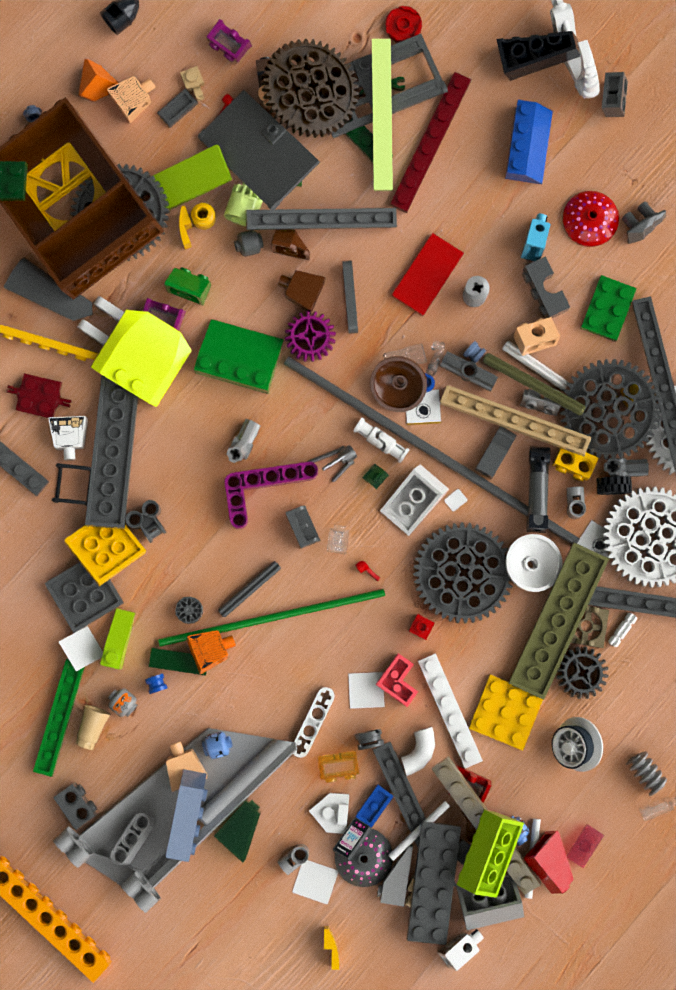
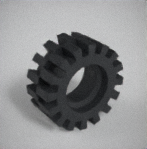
M611 476L596 479L598 495L632 493V479L630 476Z

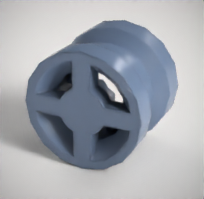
M474 341L464 352L463 356L470 358L471 362L476 364L487 350L480 348L478 343Z

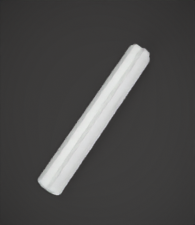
M507 341L503 346L505 352L560 390L564 391L568 386L567 383L569 382L529 354L522 356L519 348L512 342Z

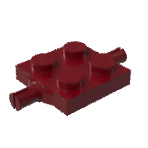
M24 373L22 384L19 388L10 385L7 387L14 390L7 389V393L17 395L18 401L15 410L37 416L54 417L59 405L70 408L71 405L64 402L72 403V400L61 398L60 391L63 382Z

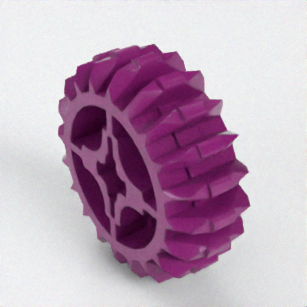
M306 311V317L299 313V320L294 316L292 319L295 324L289 322L288 326L291 329L285 330V333L290 335L285 337V341H291L286 345L287 348L294 347L290 353L293 355L298 352L296 355L297 359H300L303 355L304 362L307 361V357H311V362H314V356H317L319 361L322 360L321 353L327 357L328 352L326 349L333 350V347L329 344H335V339L330 337L336 336V332H330L334 329V325H328L330 319L322 321L324 314H321L318 318L317 311H314L313 316H310V312ZM306 323V330L299 333V335H295L296 330ZM312 323L320 325L325 332L314 330ZM309 328L313 336L312 345H310V340L307 337ZM326 338L324 344L314 350L315 342ZM295 341L305 342L308 345L309 351L300 348Z

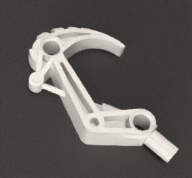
M551 0L553 8L550 10L553 33L573 31L576 35L571 5L564 3L563 0ZM588 40L577 43L580 57L564 63L575 82L574 85L579 95L585 99L597 96L600 90L593 55Z

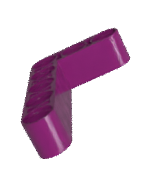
M303 462L228 474L225 478V489L232 526L236 529H244L248 524L245 490L312 481L318 476L317 465L313 462ZM306 467H313L315 473L312 476H307L304 473ZM289 469H293L296 472V476L292 479H288L285 476L286 471ZM270 472L277 474V478L273 482L266 479L267 474ZM250 475L258 477L256 484L248 483L247 480ZM231 478L239 480V484L236 487L229 486ZM240 497L242 499L241 504L233 506L231 504L232 498ZM242 515L244 517L242 525L234 523L236 516Z

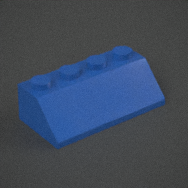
M517 101L505 179L542 184L553 114L552 110L537 102Z

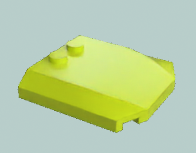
M126 309L93 361L91 368L157 407L192 350L180 331L148 311Z

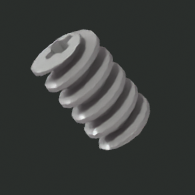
M473 276L467 281L463 291V300L468 306L479 307L485 302L490 289L487 280L481 276Z
M645 751L632 757L626 765L633 764L630 771L637 770L634 776H642L639 783L646 782L647 784L644 789L651 788L649 796H652L665 786L667 778L661 777V770L656 771L658 766L652 764V758H647L648 753Z

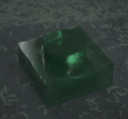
M374 464L362 478L377 489L389 475L382 468Z

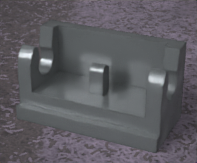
M300 506L286 512L301 549L320 541L306 506Z

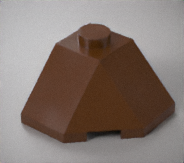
M275 230L271 243L273 253L310 261V252L296 230Z

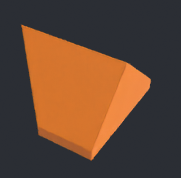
M84 59L78 95L92 102L109 95L107 89L118 84V82L101 65L89 59Z

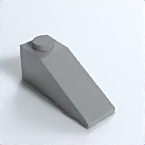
M412 845L403 851L383 880L382 885L378 886L377 897H380V903L404 907L413 850Z

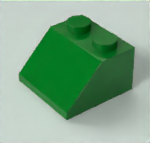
M180 267V269L174 268L164 284L168 293L202 306L211 288V282L208 280V277L202 274H198V276L193 275L190 270Z

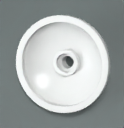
M528 534L518 538L509 547L505 565L508 576L516 586L525 591L540 592L554 585L563 561L561 553L553 541L542 535ZM529 561L533 563V568L528 566Z

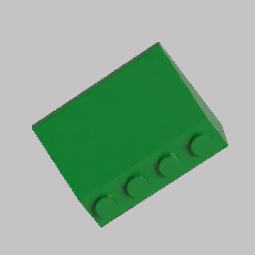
M211 319L198 353L194 371L202 376L269 394L284 339Z

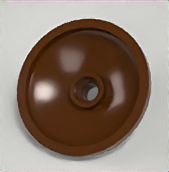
M392 356L382 360L375 367L370 378V388L375 400L381 406L394 412H406L414 409L422 402L427 391V379L424 371L415 361L403 356ZM398 378H402L404 382H399Z

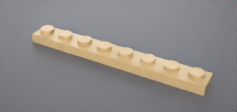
M447 385L440 401L441 405L581 456H585L591 441L590 436Z

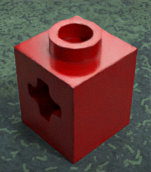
M417 614L408 632L423 640H427L435 623Z

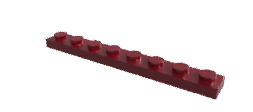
M454 72L447 86L448 92L443 94L390 206L405 213L408 212L472 79Z

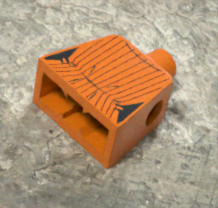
M217 630L187 636V643L199 674H203L228 658L227 649L236 646L232 635L222 639Z

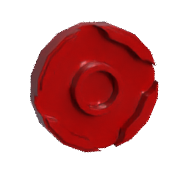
M399 6V8L391 10L386 17V33L396 43L402 42L421 33L422 19L419 13L412 7Z

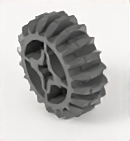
M579 647L575 648V654L571 649L568 650L570 657L565 654L564 659L566 661H562L560 665L563 666L558 669V672H562V675L556 676V679H563L559 686L566 685L563 691L567 693L571 690V697L577 692V699L582 698V693H584L585 699H589V692L595 697V689L599 692L602 691L599 684H607L605 681H602V677H609V675L603 674V671H607L608 667L601 666L606 662L605 659L598 661L601 654L598 653L593 656L595 650L591 649L587 653V647H583L582 653ZM577 657L589 658L593 664L584 666ZM572 661L575 669L573 674L567 677V669ZM580 668L582 670H586V672L584 673L585 677L578 676V674L580 673ZM597 669L596 680L591 684L590 674ZM581 680L587 688L578 689L571 682Z

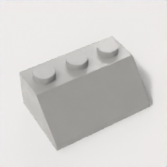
M509 873L505 874L497 898L475 895L456 885L467 930L524 917L523 904L517 884Z

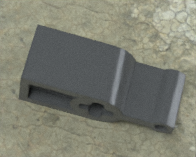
M500 426L475 470L492 479L517 435Z

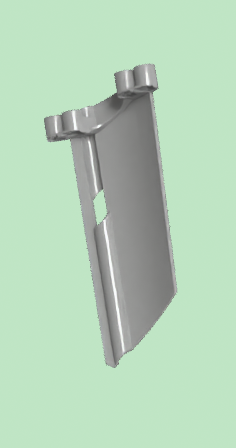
M207 728L183 748L184 751L194 750L208 775L204 789L208 790L206 801H201L200 806L204 808L202 820H197L202 822L204 827L199 830L198 837H194L193 843H197L196 847L297 750L296 742ZM222 731L226 736H230L232 748H230L227 756L211 759L205 755L202 741H205L206 735ZM166 763L80 835L72 828L67 827L53 840L55 845L67 855V858L74 866L79 868L82 864L87 863L119 884L145 913L161 899L155 887L182 862L181 860L165 858L179 790L174 792L171 790ZM138 813L152 816L155 826L132 862L126 866L114 864L111 861L110 853L133 817ZM146 818L141 820L140 825L142 828L147 824ZM135 835L130 837L131 845L136 841ZM123 851L118 856L119 861H122L125 857Z

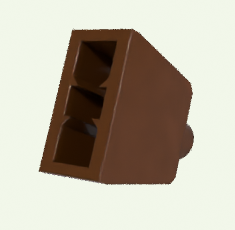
M295 270L292 278L281 275L278 285L287 289L285 293L286 299L312 314L325 284V277Z

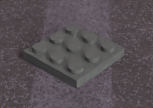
M80 562L44 583L73 633L124 604L111 579L99 586Z

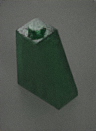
M247 799L214 835L242 863L247 858L261 814L259 811L260 806L255 801H248Z

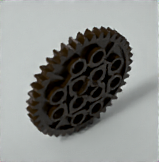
M298 39L295 43L291 41L288 45L284 44L282 48L279 47L271 56L272 58L268 60V64L264 68L266 71L262 74L264 79L261 83L266 85L262 88L263 92H267L263 99H269L266 106H272L269 112H276L274 119L280 117L279 124L286 123L285 129L293 127L292 133L299 130V136L306 132L307 137L313 134L314 138H316L319 134L321 137H324L326 133L330 135L333 131L337 132L339 128H342L350 120L349 118L353 116V111L356 109L355 104L358 102L356 97L359 93L355 90L359 86L353 84L357 80V78L351 77L355 72L348 70L351 64H344L346 58L340 59L341 52L335 54V48L328 49L329 44L322 47V41H319L316 45L314 39L310 43L307 39H304L303 42ZM309 57L313 58L315 62L310 61ZM291 60H294L297 65H294ZM314 75L318 76L320 80H316ZM296 78H299L302 83H299ZM278 81H282L285 86H281ZM336 90H339V91L341 92L342 96L339 95V94L336 92ZM319 93L323 94L325 99L321 98ZM301 96H304L307 99V102L304 101L301 98ZM284 99L288 100L290 105L286 104ZM324 111L328 112L330 117L326 116ZM306 114H309L312 120L308 119Z

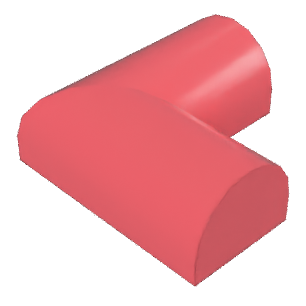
M398 653L376 685L408 707L418 691L404 682L403 679L414 664Z

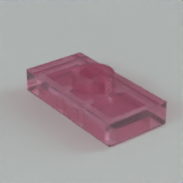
M586 824L567 854V858L584 868L604 835Z

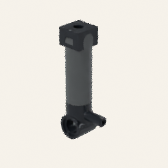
M530 446L529 500L526 532L546 533L548 530L547 509L550 447Z

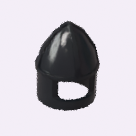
M113 0L111 4L100 12L105 23L116 35H119L127 27L131 26L136 19L139 10V0Z

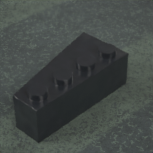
M573 31L548 33V35L541 36L531 35V37L496 39L504 74L510 81L580 57L577 45L578 38Z

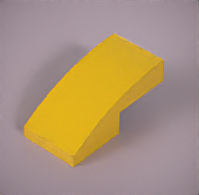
M184 205L181 206L179 227L181 239L186 250L192 247L186 230L193 226Z
M324 926V949H332L331 970H339V954L335 938L329 926Z

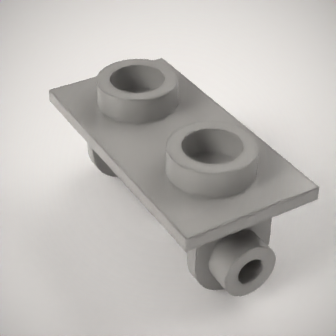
M524 390L520 406L557 416L561 405L545 396L544 399H541V394L534 390Z

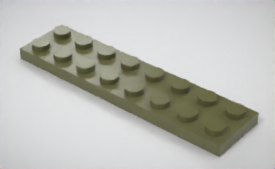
M573 542L509 679V684L543 700L545 699L609 558Z

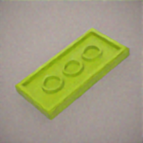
M217 144L153 175L156 179L155 182L159 181L160 187L164 189L163 194L167 196V199L164 201L169 203V206L165 208L169 210L232 180L220 146Z

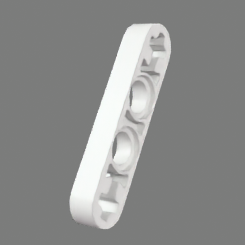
M328 687L321 688L317 693L294 741L299 746L302 740H299L300 736L306 740H311L310 744L305 743V752L298 754L296 750L293 753L296 757L302 758L308 754L332 705L335 696L333 690ZM326 690L330 692L329 695L331 696V699H327L324 705H328L327 709L316 704L317 700L321 703L323 697L320 694L321 692L325 693ZM313 709H322V718L315 719L312 716ZM308 725L315 729V733L311 737L306 736L303 732L304 728Z

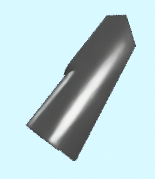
M22 258L18 262L4 285L5 289L72 321L93 315L91 301L82 295L73 300L61 291L48 273L26 258Z

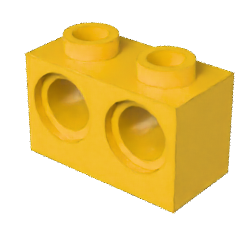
M559 448L552 465L556 467L555 470L563 474L568 472L573 474L574 479L583 482L590 479L599 458L587 452L585 456H581ZM562 455L570 457L569 464H564L561 461ZM583 462L588 466L587 472L580 471L579 463Z

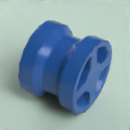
M163 674L145 679L146 684L149 685V694L168 688L167 684L163 681Z

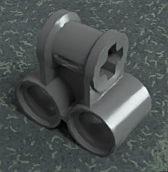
M153 500L143 503V513L131 511L126 516L127 525L133 529L141 528L150 543L160 534L167 533L157 519L161 513L160 505ZM151 504L156 506L154 514L147 513V507ZM134 515H139L140 522L137 525L131 524V517Z

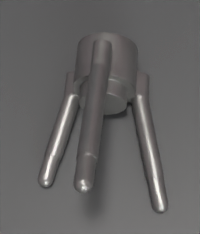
M350 445L342 446L308 462L314 463L337 454L338 458L322 467V470L325 471L340 461L343 464L346 463L332 479V482H335L355 463L353 460L357 458V455Z

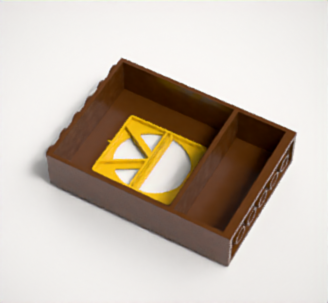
M66 97L57 101L51 109L41 113L39 118L32 123H28L22 131L11 136L9 141L0 146V161H26L28 164L25 201H0V204L61 291L73 300L164 232L162 226ZM70 161L85 168L71 180ZM57 162H61L62 187L40 178L45 169ZM91 176L94 184V198L89 206L70 220H59L45 212L46 209ZM37 186H41L54 193L39 203Z

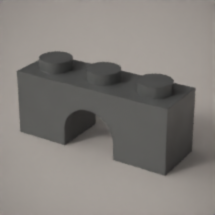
M546 256L524 267L523 278L526 283L530 284L532 297L534 300H538L540 304L539 311L543 317L554 318L570 309L563 291L549 293L544 288V281L552 278L554 274Z

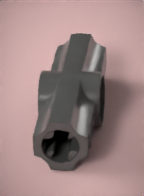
M448 351L440 364V367L460 376L464 381H470L491 392L498 379V376L478 367L474 362H468ZM466 367L473 369L474 374L472 376L464 373Z

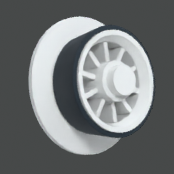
M572 717L565 720L554 733L552 751L556 760L562 766L585 772L592 770L599 764L603 754V742L598 729L593 723L582 717Z

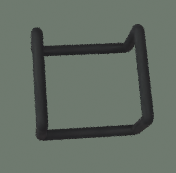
M57 463L56 467L59 468L56 495L55 498H52V501L55 503L63 502L87 506L89 484L87 501L59 498L63 468L88 470L91 475V467Z

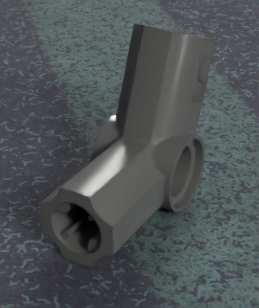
M609 458L604 464V471H607L613 477L648 476L649 463L647 459L627 460L626 458Z

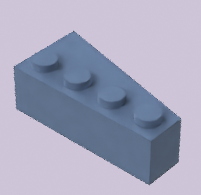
M183 769L165 858L189 862L190 855L195 854L197 843H193L194 837H198L200 830L197 820H202L204 808L200 807L201 801H206L208 791L204 789L206 773Z

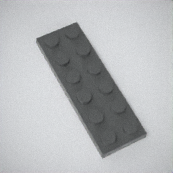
M421 821L407 941L442 945L447 943L461 833L460 825Z

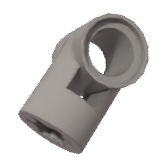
M584 487L567 488V515L572 519H579L586 512ZM579 497V500L573 501V498ZM573 505H578L581 508L580 514L573 513Z
M298 844L277 862L281 869L289 875L308 860L309 849L304 844ZM301 849L305 851L306 856L303 859L297 858L295 855L296 850ZM290 857L292 858L293 862H295V864H292L290 862Z

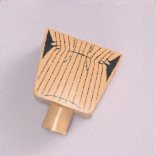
M134 76L108 88L107 91L120 111L131 123L151 104V99L147 93L153 90L155 85L149 78L140 84Z

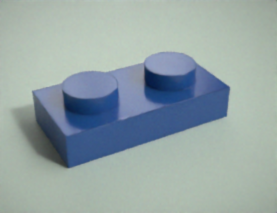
M377 785L355 817L372 828L394 795L380 785Z

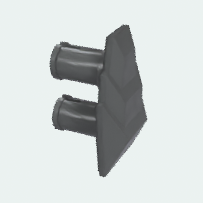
M643 202L637 208L645 217L641 222L635 218L632 212L626 213L622 217V221L630 228L627 231L628 244L644 240L665 219L666 210L659 213L655 212L648 202Z

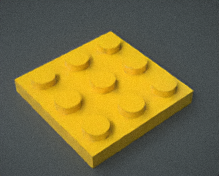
M126 525L125 529L83 526L64 540V543L99 586L146 553L144 547Z
M490 674L469 729L523 751L543 699Z

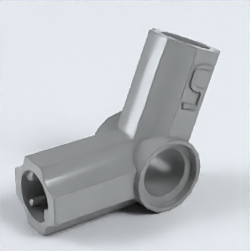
M245 419L238 436L234 438L226 454L229 457V461L235 463L242 459L247 460L261 425L252 420Z

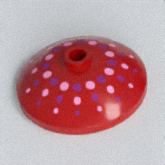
M584 191L572 197L566 204L562 216L563 227L567 235L575 243L586 247L600 246L608 242L618 228V209L614 202L605 194L597 191ZM590 213H594L596 217L591 218Z

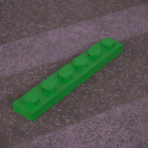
M66 659L33 769V772L53 777L85 669L84 667L76 671L69 659Z

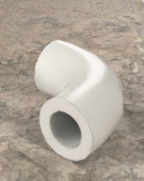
M432 727L414 732L416 740L414 750L410 754L401 757L407 776L423 769L432 758L435 748Z

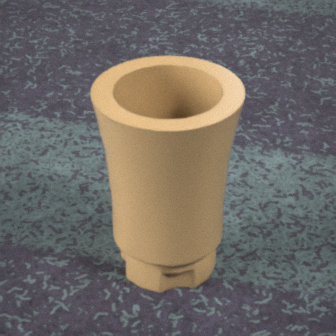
M85 705L75 743L82 748L93 750L111 714L98 707Z

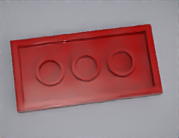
M432 233L393 292L392 297L421 316H424L463 257L464 252Z

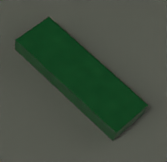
M151 648L149 667L205 676L207 674V671L199 674L194 658L190 653Z

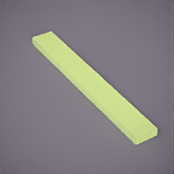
M372 39L374 191H392L391 39Z

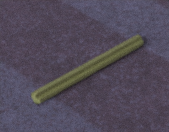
M490 353L485 355L483 362L577 415L581 416L585 411L586 406Z

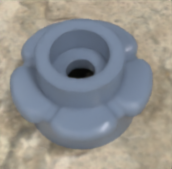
M30 105L24 110L23 115L28 122H34L39 118L42 111L39 107Z

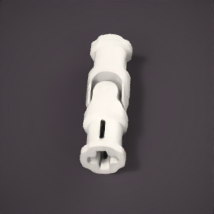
M364 418L360 419L353 432H358L367 438L366 441L379 448L385 454H390L398 459L399 463L403 461L409 452L408 448L405 449L396 443L394 438L379 428L365 422Z

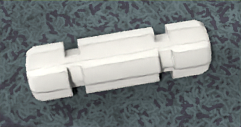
M628 613L625 616V621L620 623L614 632V636H611L608 640L610 645L618 647L621 642L620 640L631 629V624H634L637 620L634 614Z

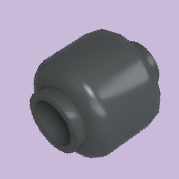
M255 230L239 233L237 240L234 241L236 251L240 252L244 257L260 253L261 248H263L261 234H257Z

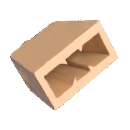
M181 741L170 745L173 756L166 759L171 790L174 792L180 788L183 769L206 774L207 772L193 749L184 751Z

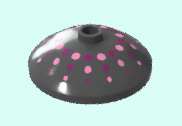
M372 829L350 861L335 853V865L341 877L348 883L358 887L374 886L385 879L391 870L393 860L388 855L392 852V848L382 833ZM361 856H367L368 860L366 862H362L360 860Z

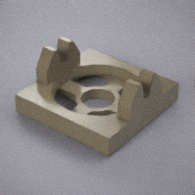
M587 606L585 618L580 621L578 626L582 632V638L580 639L574 634L571 643L604 648L609 610ZM592 612L599 617L601 625L593 623L591 620ZM585 620L590 621L592 624V628L588 632L583 631L581 628V624ZM593 630L600 631L596 638L588 640L589 633Z

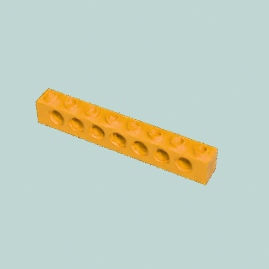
M1 856L0 872H5L8 875V880L5 882L0 879V896L94 983L111 964L110 955L103 949L100 951L95 946L96 942L91 937H85L81 933L82 929L76 923L69 922L66 919L67 915L62 910L54 908L52 906L53 902L47 896L43 897L38 893L39 889L31 882L28 883L24 879L23 873L18 869L14 870L9 865L10 861L6 857ZM15 885H19L22 888L21 895H17L14 892ZM29 899L36 901V908H31L28 905ZM43 912H48L51 915V921L43 920ZM57 926L65 928L66 932L64 935L57 933ZM72 939H76L79 941V948H73L71 946ZM86 953H92L94 955L93 962H89L86 960Z

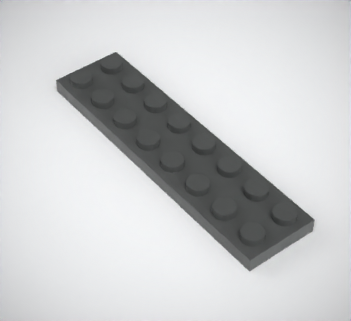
M103 375L101 377L85 526L125 529L139 397Z

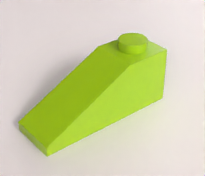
M116 608L100 665L122 669L134 622V612Z

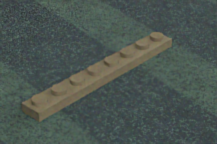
M448 756L434 765L432 770L477 830L483 811L488 809ZM515 847L507 872L523 894L526 895L539 887L541 881Z

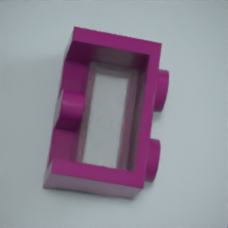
M221 19L218 20L207 35V39L210 42L208 45L215 51L219 49L225 53L223 56L230 62L235 60L239 63L247 50L252 47L250 40L240 37L236 30L228 28Z
M147 298L143 311H148L178 331L186 313L183 309H177Z

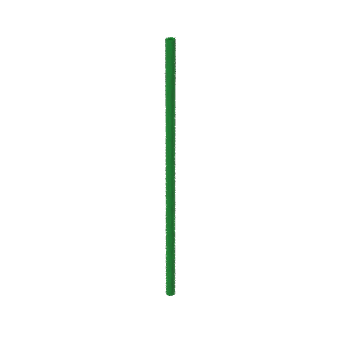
M380 589L158 639L161 647L187 641V636L216 630L219 633L380 598L385 596V591Z

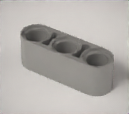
M138 813L133 817L110 853L111 861L114 864L126 866L132 862L155 826L152 816ZM146 818L147 824L142 828L140 825L141 820ZM135 835L136 841L131 845L130 837ZM123 851L125 857L122 861H119V853Z

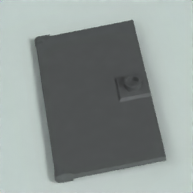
M245 90L205 130L203 129L198 134V139L208 148L216 144L220 146L227 167L271 211L275 210L280 205V202L320 163L313 154Z

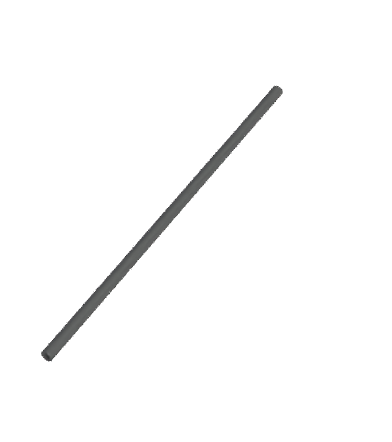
M290 356L284 362V365L528 517V506ZM548 519L549 531L570 544L579 542L580 538Z

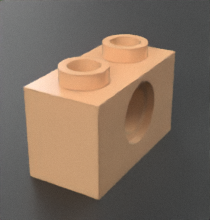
M552 317L546 319L540 318L530 324L523 323L519 325L513 337L521 355L524 356L556 346L560 334Z

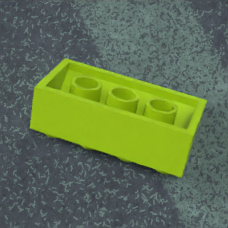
M484 810L479 819L478 828L473 836L469 852L466 854V860L459 873L456 885L475 895L497 898L524 823L497 812Z

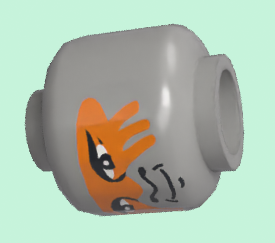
M125 688L119 691L115 689L108 697L111 700L109 708L119 717H124L125 715L128 717L138 706L136 704L137 698Z

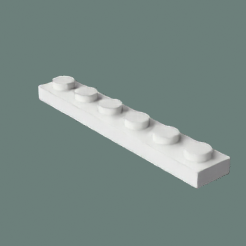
M433 654L419 660V666L464 768L466 769L482 762L483 760L437 655Z

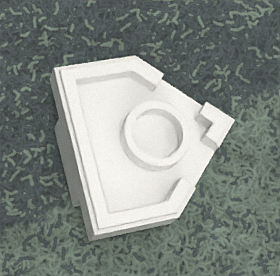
M329 793L309 810L327 833L344 834L346 831L349 794Z

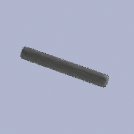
M273 561L220 607L219 613L223 617L229 615L281 569L278 563Z

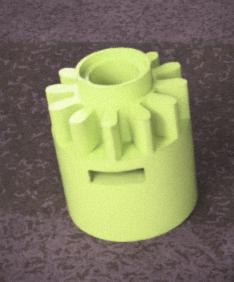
M244 182L242 185L234 184L224 217L233 223L246 227V210H260L263 201Z

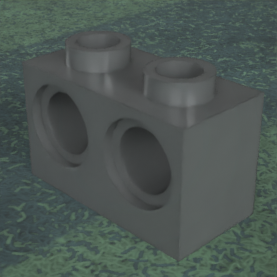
M624 72L605 73L602 110L605 117L625 116L628 81Z
M76 782L53 797L75 830L97 815L96 805L92 800H87L85 797L86 791L80 784L77 785ZM68 792L75 793V802H70L67 799ZM79 808H85L87 810L86 818H81L79 816Z

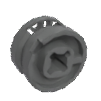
M184 597L176 604V616L183 623H196L203 615V606L196 598Z
M381 729L355 734V738L359 742L357 745L358 750L384 745V740L381 739Z

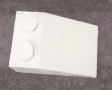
M420 464L412 470L380 512L409 536L449 489Z

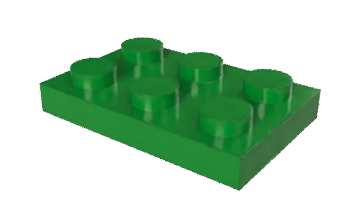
M601 275L580 329L616 342L637 288Z

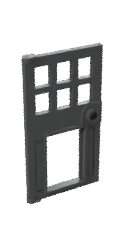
M422 34L392 45L391 65L423 53L434 79L391 96L392 114L448 92ZM372 54L348 63L351 64L348 70L355 71L359 81L353 84L362 87L366 97L359 99L355 106L358 107L369 103L372 109ZM336 90L339 95H342L339 90ZM319 93V96L325 99L324 95ZM324 111V114L330 117L329 113ZM353 111V121L346 123L337 132L333 131L331 133L333 139L372 123V113L358 118L355 111Z

